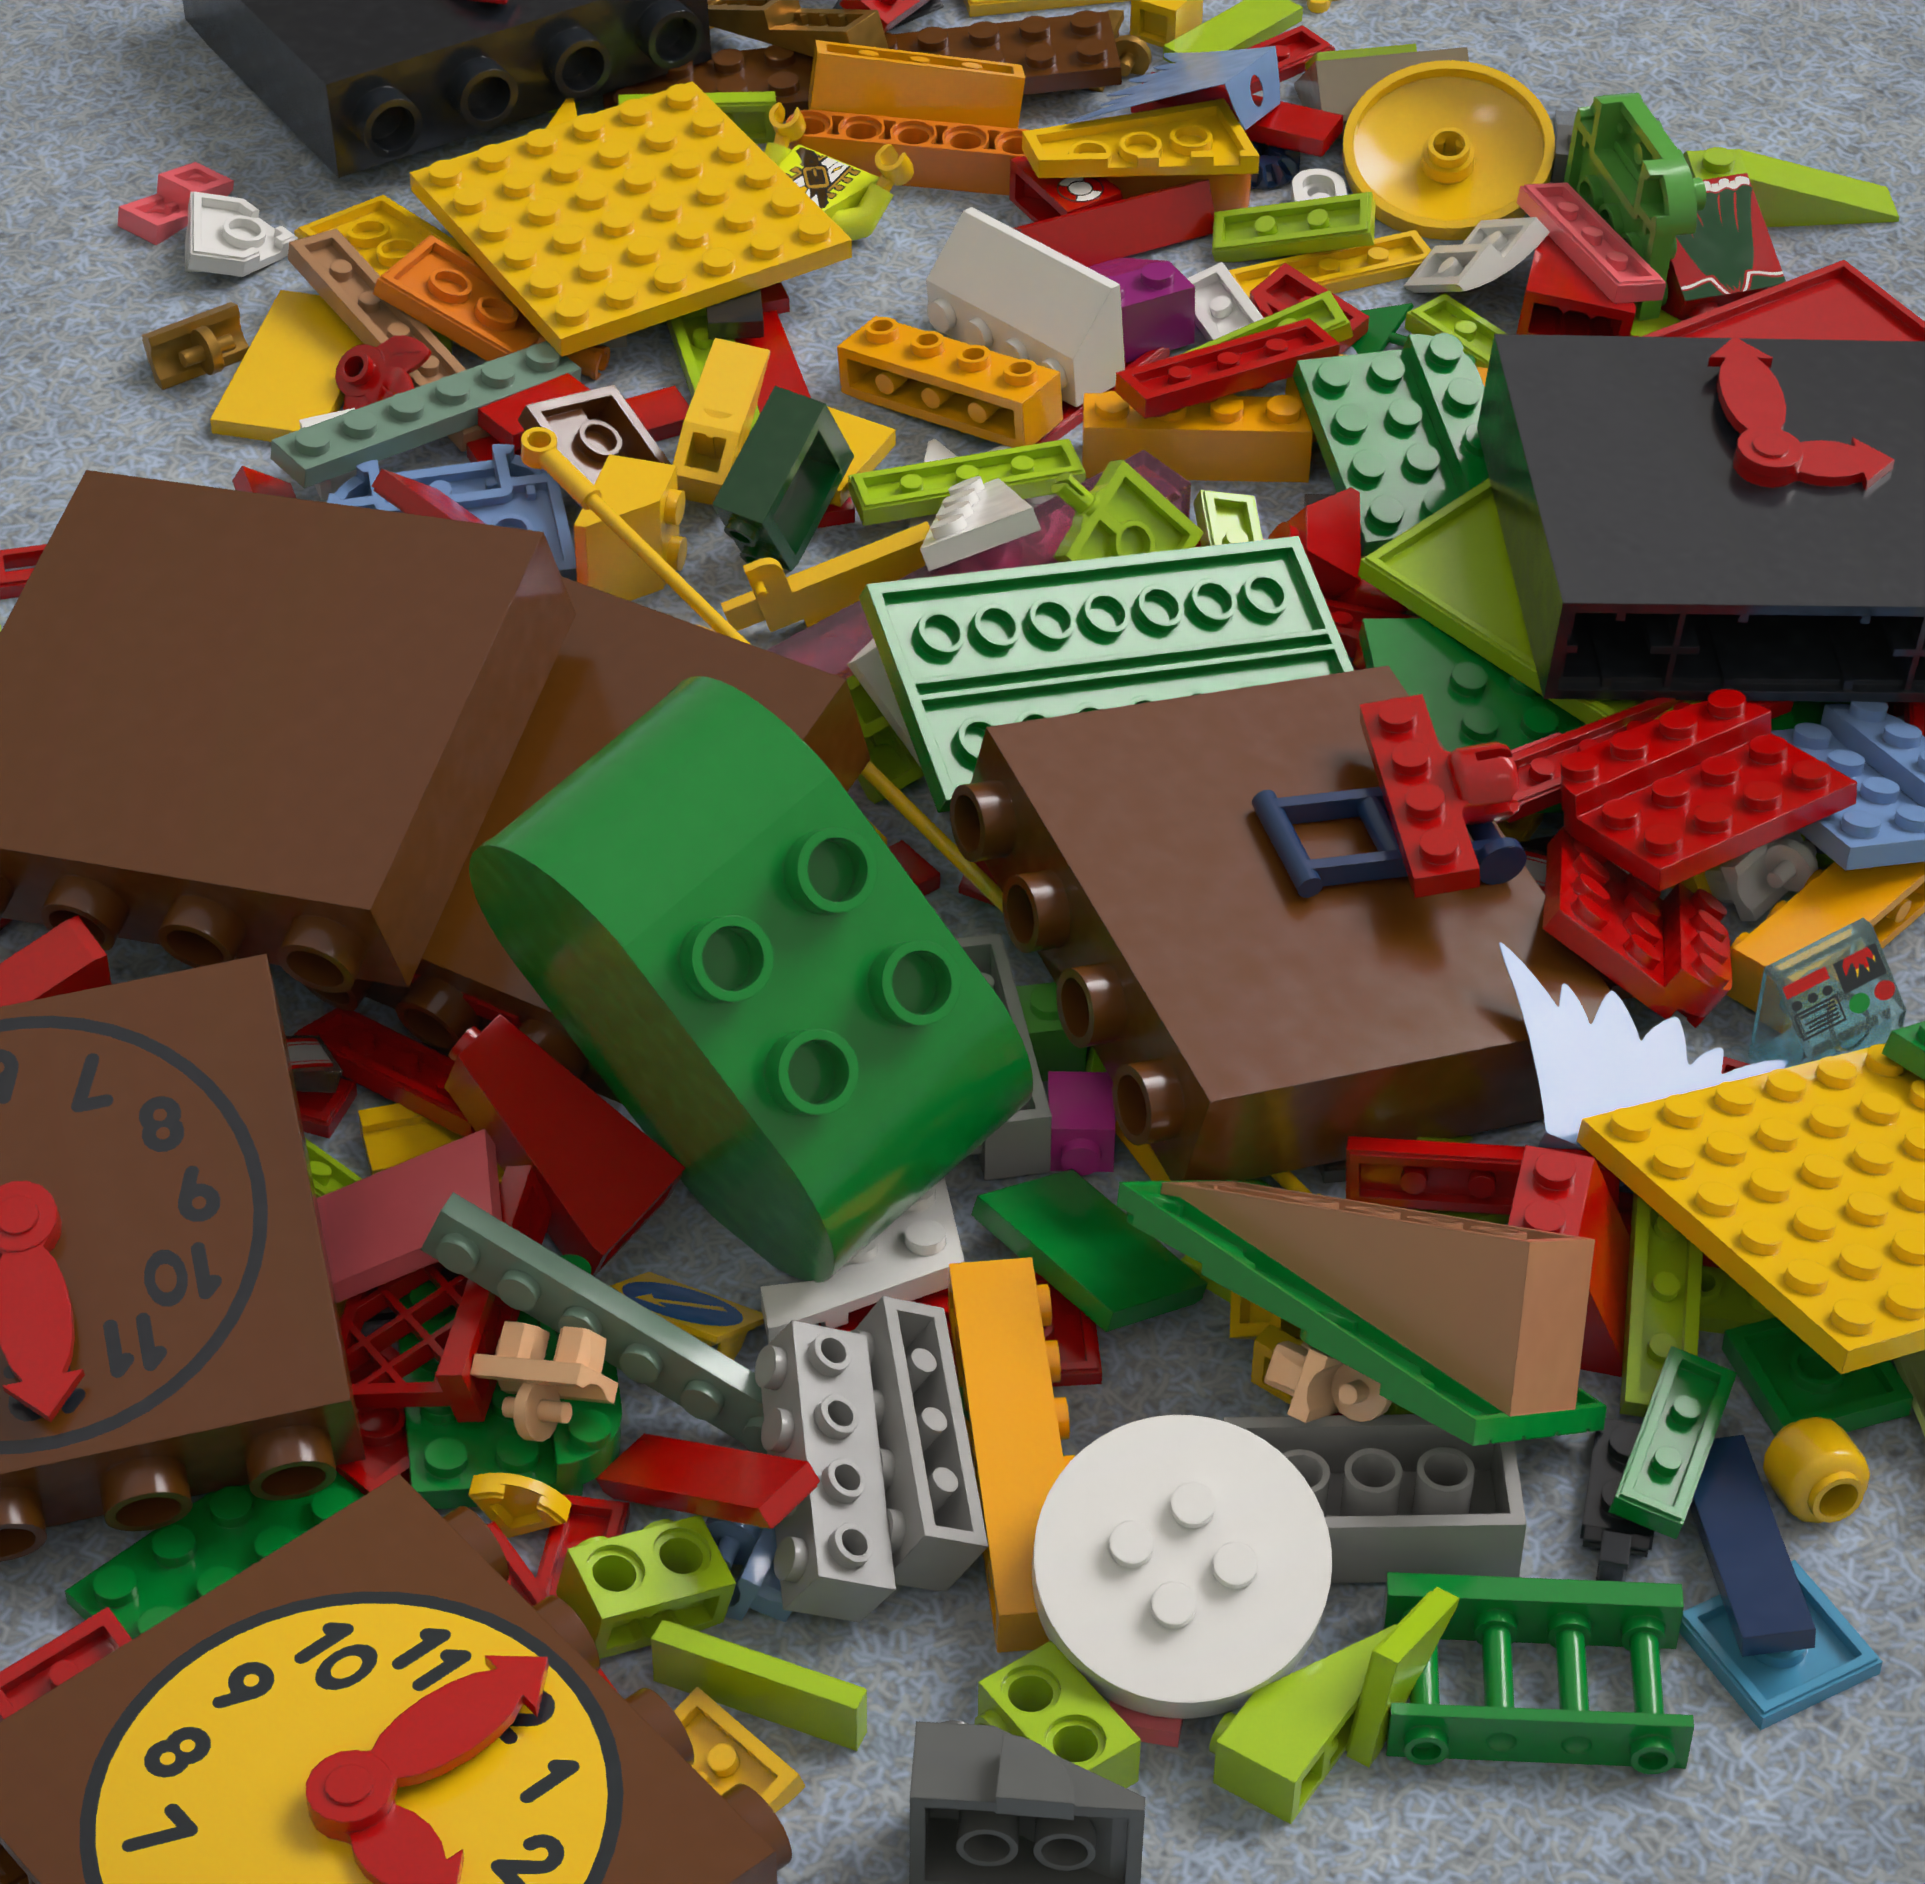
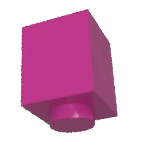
M1048 1071V1105L1052 1116L1050 1171L1073 1169L1080 1176L1089 1175L1094 1172H1114L1115 1111L1112 1097L1113 1081L1108 1072Z

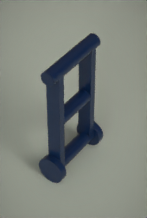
M1380 787L1277 798L1272 790H1263L1253 797L1251 804L1301 897H1313L1321 891L1323 886L1408 876ZM1360 817L1378 852L1310 859L1292 824ZM1493 822L1475 825L1466 824L1467 831L1473 840L1471 843L1480 867V880L1483 883L1489 885L1502 884L1513 879L1523 870L1527 861V855L1519 841L1510 837L1501 838Z

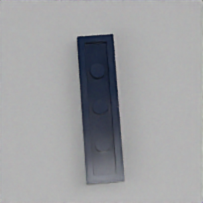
M1744 1435L1714 1438L1690 1504V1510L1742 1657L1815 1648L1816 1628Z

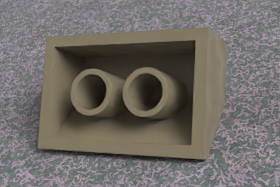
M1467 47L1315 61L1294 83V87L1302 106L1343 115V131L1337 138L1340 139L1344 137L1345 126L1352 109L1365 92L1378 81L1400 69L1424 62L1443 60L1469 62Z

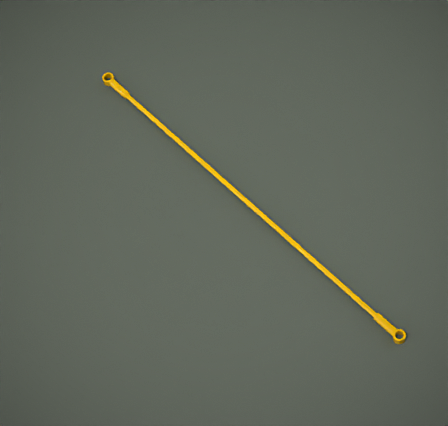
M533 427L522 434L521 460L526 466L534 469H544L585 510L591 509L715 632L750 644L601 499V491L557 450V437L553 431L544 427ZM869 761L861 775L1003 913V892L1000 887L974 862L966 860L960 853L957 845ZM1290 1171L1271 1175L1284 1189L1312 1193Z

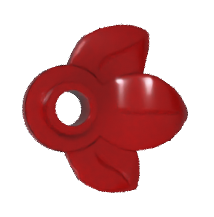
M405 335L393 336L377 347L361 344L349 349L341 357L335 373L336 384L340 391L345 394L343 410L351 408L356 410L392 397L395 394L414 389L415 387L409 374L420 368L431 356L430 349L421 341Z

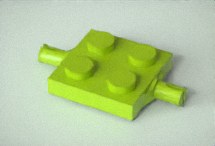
M1123 459L1110 461L1090 492L1072 477L1070 472L1061 474L1055 480L1057 484L1051 487L1052 493L1059 496L1075 511L1072 525L1053 555V558L1058 562L1194 548L1204 533Z

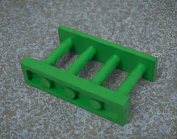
M1387 1572L1382 1612L1383 1630L1394 1624L1397 1625L1429 1591H1433L1436 1587L1460 1598L1458 1606L1440 1639L1477 1641L1482 1645L1484 1706L1440 1705L1437 1644L1426 1667L1411 1691L1410 1703H1391L1386 1739V1756L1406 1757L1409 1761L1420 1765L1437 1764L1444 1759L1632 1766L1636 1771L1644 1774H1660L1671 1768L1686 1769L1694 1731L1693 1715L1664 1713L1659 1651L1661 1648L1676 1649L1684 1610L1682 1584ZM1512 1643L1550 1644L1556 1648L1559 1709L1515 1708ZM1587 1645L1624 1647L1630 1651L1634 1712L1589 1710L1585 1649Z

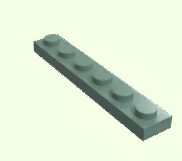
M547 341L534 344L520 351L487 361L470 369L442 377L431 383L395 394L384 400L272 439L270 459L305 489L356 470V465L376 459L380 461L478 425V408L563 374L569 373L580 381L581 368L567 356L561 357Z
M452 1193L441 1209L421 1248L423 1252L437 1259L448 1270L462 1274L500 1297L508 1306L527 1313L560 1333V1329L563 1326L589 1329L606 1338L604 1360L622 1370L631 1380L647 1385L682 1406L693 1417L707 1421L742 1442L750 1451L767 1454V1450L764 1449L761 1442V1429L764 1421L761 1387L756 1383L754 1372L456 1193Z

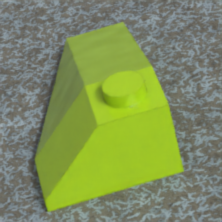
M1712 147L1707 150L1686 151L1683 154L1693 178L1699 177L1705 180L1747 173L1766 227L1899 222L1898 212L1886 186L1741 149Z

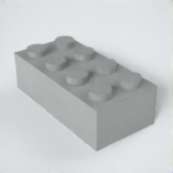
M1415 1414L1381 1415L1374 1420L1365 1422L1350 1420L1344 1415H1332L1307 1423L1292 1416L1223 1417L1224 1422L1248 1430L1279 1450L1297 1468L1309 1484L1323 1511L1329 1530L1332 1549L1331 1583L1386 1582L1387 1572L1519 1577L1527 1523L1514 1441L1472 1446Z

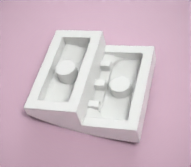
M1537 217L1481 220L1463 244L1435 246L1405 283L1404 287L1413 293L1465 292L1497 279L1518 265L1539 246L1550 231Z

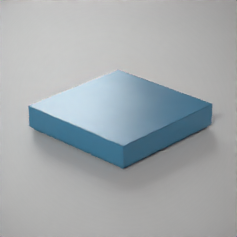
M1796 1560L1791 1561L1816 1628L1815 1648L1742 1657L1720 1594L1683 1611L1679 1631L1681 1636L1759 1730H1763L1880 1674L1883 1663Z

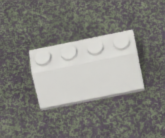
M973 207L963 211L926 279L927 315L932 326L937 331L947 334L954 340L971 345H982L990 351L1017 359H1028L1037 365L1060 371L1062 400L1075 407L1083 404L1084 393H1103L1116 386V372L1125 370L1120 284Z

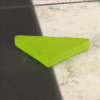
M1439 1587L1429 1591L1372 1650L1345 1749L1347 1757L1368 1768L1377 1758L1387 1739L1391 1703H1406L1416 1681L1426 1667L1458 1606L1459 1597Z

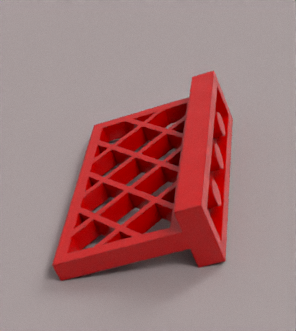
M532 1165L506 1166L501 1183H499L502 1222L542 1245L552 1216V1210ZM440 1262L349 1298L340 1319L349 1372L369 1359L378 1368L377 1371L359 1383L352 1384L356 1408L450 1406L457 1422H484L497 1380L476 1378L470 1375L474 1354L495 1355L504 1322H517L520 1310L508 1306L500 1297L462 1274L448 1282L440 1274L441 1271L446 1269ZM428 1280L438 1288V1290L409 1309H406L399 1301L400 1298L410 1293L411 1290L416 1289ZM450 1305H453L457 1309L454 1320L431 1335L422 1327L423 1323ZM389 1307L397 1315V1317L367 1337L362 1334L361 1329L364 1322L385 1308ZM412 1332L420 1342L388 1363L380 1352ZM434 1357L439 1362L434 1382H405L402 1379Z

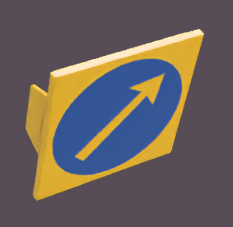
M646 1272L610 1285L707 1345L714 1346L718 1344L717 1351L732 1360L735 1359L741 1350L748 1331L764 1324L763 1313L652 1272Z

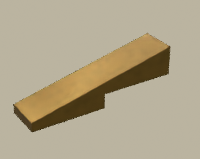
M707 0L709 26L808 56H814L815 40L888 49L878 10L801 8L799 0Z

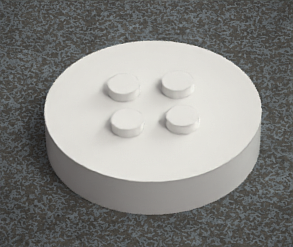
M1165 1415L1134 1421L1104 1434L1077 1454L1060 1473L1046 1497L1036 1527L1032 1558L1034 1601L1039 1619L1049 1641H1052L1100 1695L1133 1711L1151 1716L1178 1719L1209 1717L1232 1711L1244 1706L1254 1691L1287 1676L1302 1659L1315 1636L1326 1605L1332 1574V1549L1325 1517L1314 1492L1297 1468L1279 1450L1248 1430L1221 1420L1195 1415Z

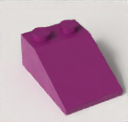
M1117 258L1088 267L1120 284L1124 358L1126 363L1136 360L1147 351L1161 347L1173 350L1195 343V286L1170 261Z

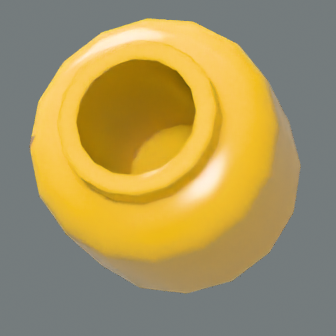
M1811 1417L1786 1425L1773 1438L1764 1455L1763 1470L1769 1485L1787 1510L1802 1522L1832 1523L1841 1521L1850 1516L1859 1507L1868 1488L1870 1471L1865 1457L1845 1430L1831 1419Z

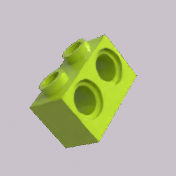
M696 1515L676 1521L670 1519L658 1520L650 1523L642 1530L611 1538L603 1536L592 1537L579 1543L576 1547L567 1549L556 1594L582 1620L595 1643L599 1659L650 1646L651 1638L662 1620L697 1631L723 1623L736 1582L703 1517Z
M1052 1641L1045 1643L978 1682V1716L975 1717V1725H993L1010 1734L1030 1739L1042 1745L1053 1754L1124 1788H1128L1139 1781L1141 1739Z

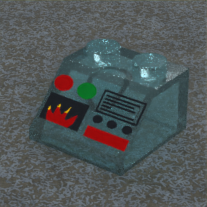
M1863 917L1764 967L1748 1055L1755 1063L1770 1060H1788V1064L1785 1066V1068L1820 1060L1824 1057L1836 1056L1868 1048L1876 1044H1884L1887 1042L1892 1030L1903 1027L1907 1009L1871 923Z

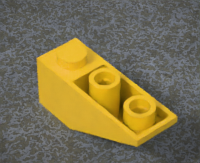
M718 338L714 339L684 419L672 464L677 465L678 490L685 492L686 500L713 504L749 436L770 350Z

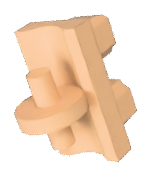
M505 1321L495 1355L474 1354L470 1375L476 1378L497 1380L502 1391L508 1394H516V1397L508 1396L503 1400V1416L514 1419L516 1431L524 1440L543 1442L551 1437L558 1423H568L571 1420V1404L569 1402H561L560 1399L614 1404L619 1383L601 1374L605 1357L606 1338L586 1328L563 1326L560 1329L554 1359L549 1361L544 1360L550 1336L549 1332L535 1325Z
M1289 1340L1278 1343L1274 1349L1264 1379V1383L1293 1396L1287 1415L1304 1423L1340 1412L1350 1420L1358 1422L1370 1421L1387 1412L1392 1401L1379 1395L1380 1383L1304 1341L1301 1346Z

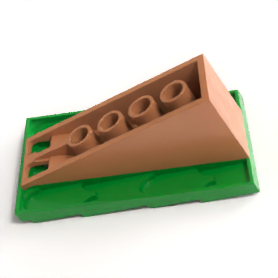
M1261 1179L1244 1181L1119 1182L1117 1207L1127 1212L1126 1220L1130 1225L1202 1263L1201 1275L1300 1328V1338L1305 1343L1380 1383L1379 1395L1468 1444L1478 1446L1489 1443L1520 1441L1522 1438L1528 1440L1553 1437L1555 1434L1561 1436L1604 1430L1607 1406L1578 1387L1595 1239L1274 1188Z

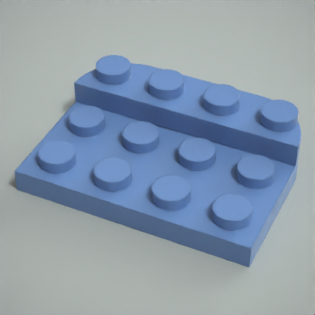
M493 444V460L394 472L437 488L488 525L544 532L561 576L577 582L576 557L560 485L544 469H534L526 466L522 462L521 456L515 455L514 445ZM377 459L356 465L357 475L344 482L334 494L329 493L327 503L404 513L373 491L374 488L371 485L380 472Z
M1851 701L1850 704H1825L1821 725L1800 723L1795 726V729L1771 731L1774 735L1784 738L1788 743L1816 759L1826 762L1830 767L1857 782L1856 804L1798 830L1844 870L1925 862V737L1918 727L1888 714L1886 702Z

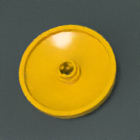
M1443 60L1424 62L1400 69L1386 76L1368 89L1358 100L1348 117L1344 130L1343 167L1348 185L1353 194L1372 192L1376 204L1375 218L1400 232L1416 230L1421 237L1429 239L1466 240L1481 220L1523 218L1527 213L1517 204L1520 186L1550 183L1554 167L1555 134L1549 115L1539 99L1525 85L1508 74L1492 67L1467 61Z

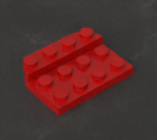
M1721 689L1712 692L1708 696V701L1691 704L1678 710L1667 711L1657 719L1629 731L1618 732L1608 740L1580 752H1572L1562 757L1561 807L1564 813V828L1573 838L1660 892L1856 804L1857 782L1830 767L1826 762L1818 760L1788 743L1784 738L1771 733V710L1756 704L1747 703L1745 695L1740 691Z
M1563 826L1547 844L1543 929L1658 1015L1668 1019L1677 1010L1687 1018V1021L1694 1028H1697L1732 988L1730 938L1727 929L1720 922L1727 914L1726 908L1707 891L1699 888L1693 893L1681 883H1678L1662 900L1659 898L1661 892L1631 873L1627 874L1610 860L1573 838Z

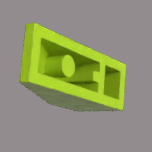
M1394 1624L1254 1691L1237 1714L1231 1711L1227 1712L1218 1723L1209 1745V1751L1215 1754L1213 1783L1291 1824L1345 1752L1372 1650L1397 1625Z

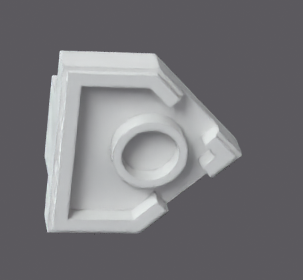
M190 192L188 224L185 236V271L210 272L243 277L288 256L289 242L298 240V237L283 226L273 228L260 219V210L243 198Z

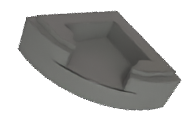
M1003 1733L995 1814L1074 1820V1786L1062 1762L1048 1749L1030 1739Z

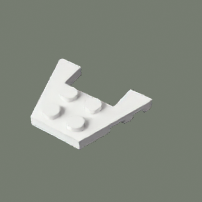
M945 1177L827 1281L820 1283L806 1281L761 1286V1308L768 1344L792 1320L813 1325L821 1322L823 1327L836 1328L848 1323L849 1312L877 1303L882 1296L912 1301L948 1288L949 1264L965 1263Z

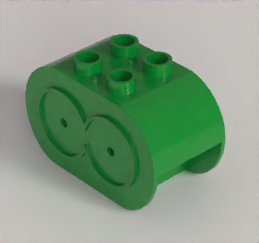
M703 676L689 677L680 682L659 703L497 835L480 845L471 855L469 863L470 879L481 911L496 938L524 977L643 1132L686 1168L680 1180L699 1203L719 1223L762 1258L788 1275L804 1281H815L816 1283L825 1282L1025 1106L1031 1098L1033 1092V1073L1029 1056L1016 1025L999 996L827 765L775 714L749 695L727 683Z

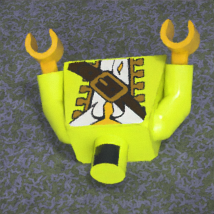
M781 102L774 104L769 111V121L776 135L773 143L767 142L764 153L852 241L870 236L894 196L890 193L892 187L901 186L912 179L914 168L907 154L903 152L898 159V153L891 144L882 146L875 155V164L882 173L878 177L799 144L791 150L788 148L790 142L797 141L805 133L806 124L797 107L792 120L782 124L785 119V109Z

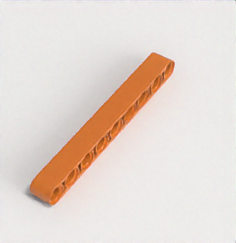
M801 110L800 112L806 124L805 133L797 141L790 142L788 147L792 150L799 144L880 177L882 173L875 164V155L882 146L891 144L898 153V159L905 152L913 164L914 174L912 179L902 186L1009 196L1010 159L1017 156L1026 157L1022 150V131H1027V129L823 110ZM794 113L787 118L786 123L792 120ZM1251 174L1105 177L1119 188L1123 199L1197 179H1209L1214 212L1248 208L1250 204Z

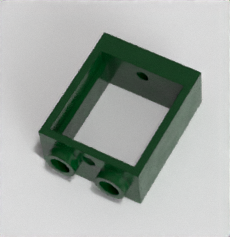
M775 386L719 490L712 506L725 525L724 532L734 540L741 551L740 557L746 563H751L761 558H773L780 562L783 569L792 571L801 560L846 474L854 454L826 403Z

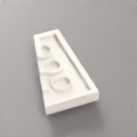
M977 476L959 482L948 489L950 496L942 501V505L930 526L920 551L928 571L1037 532L1041 530L1033 507L1003 481L997 478L983 484L981 477Z

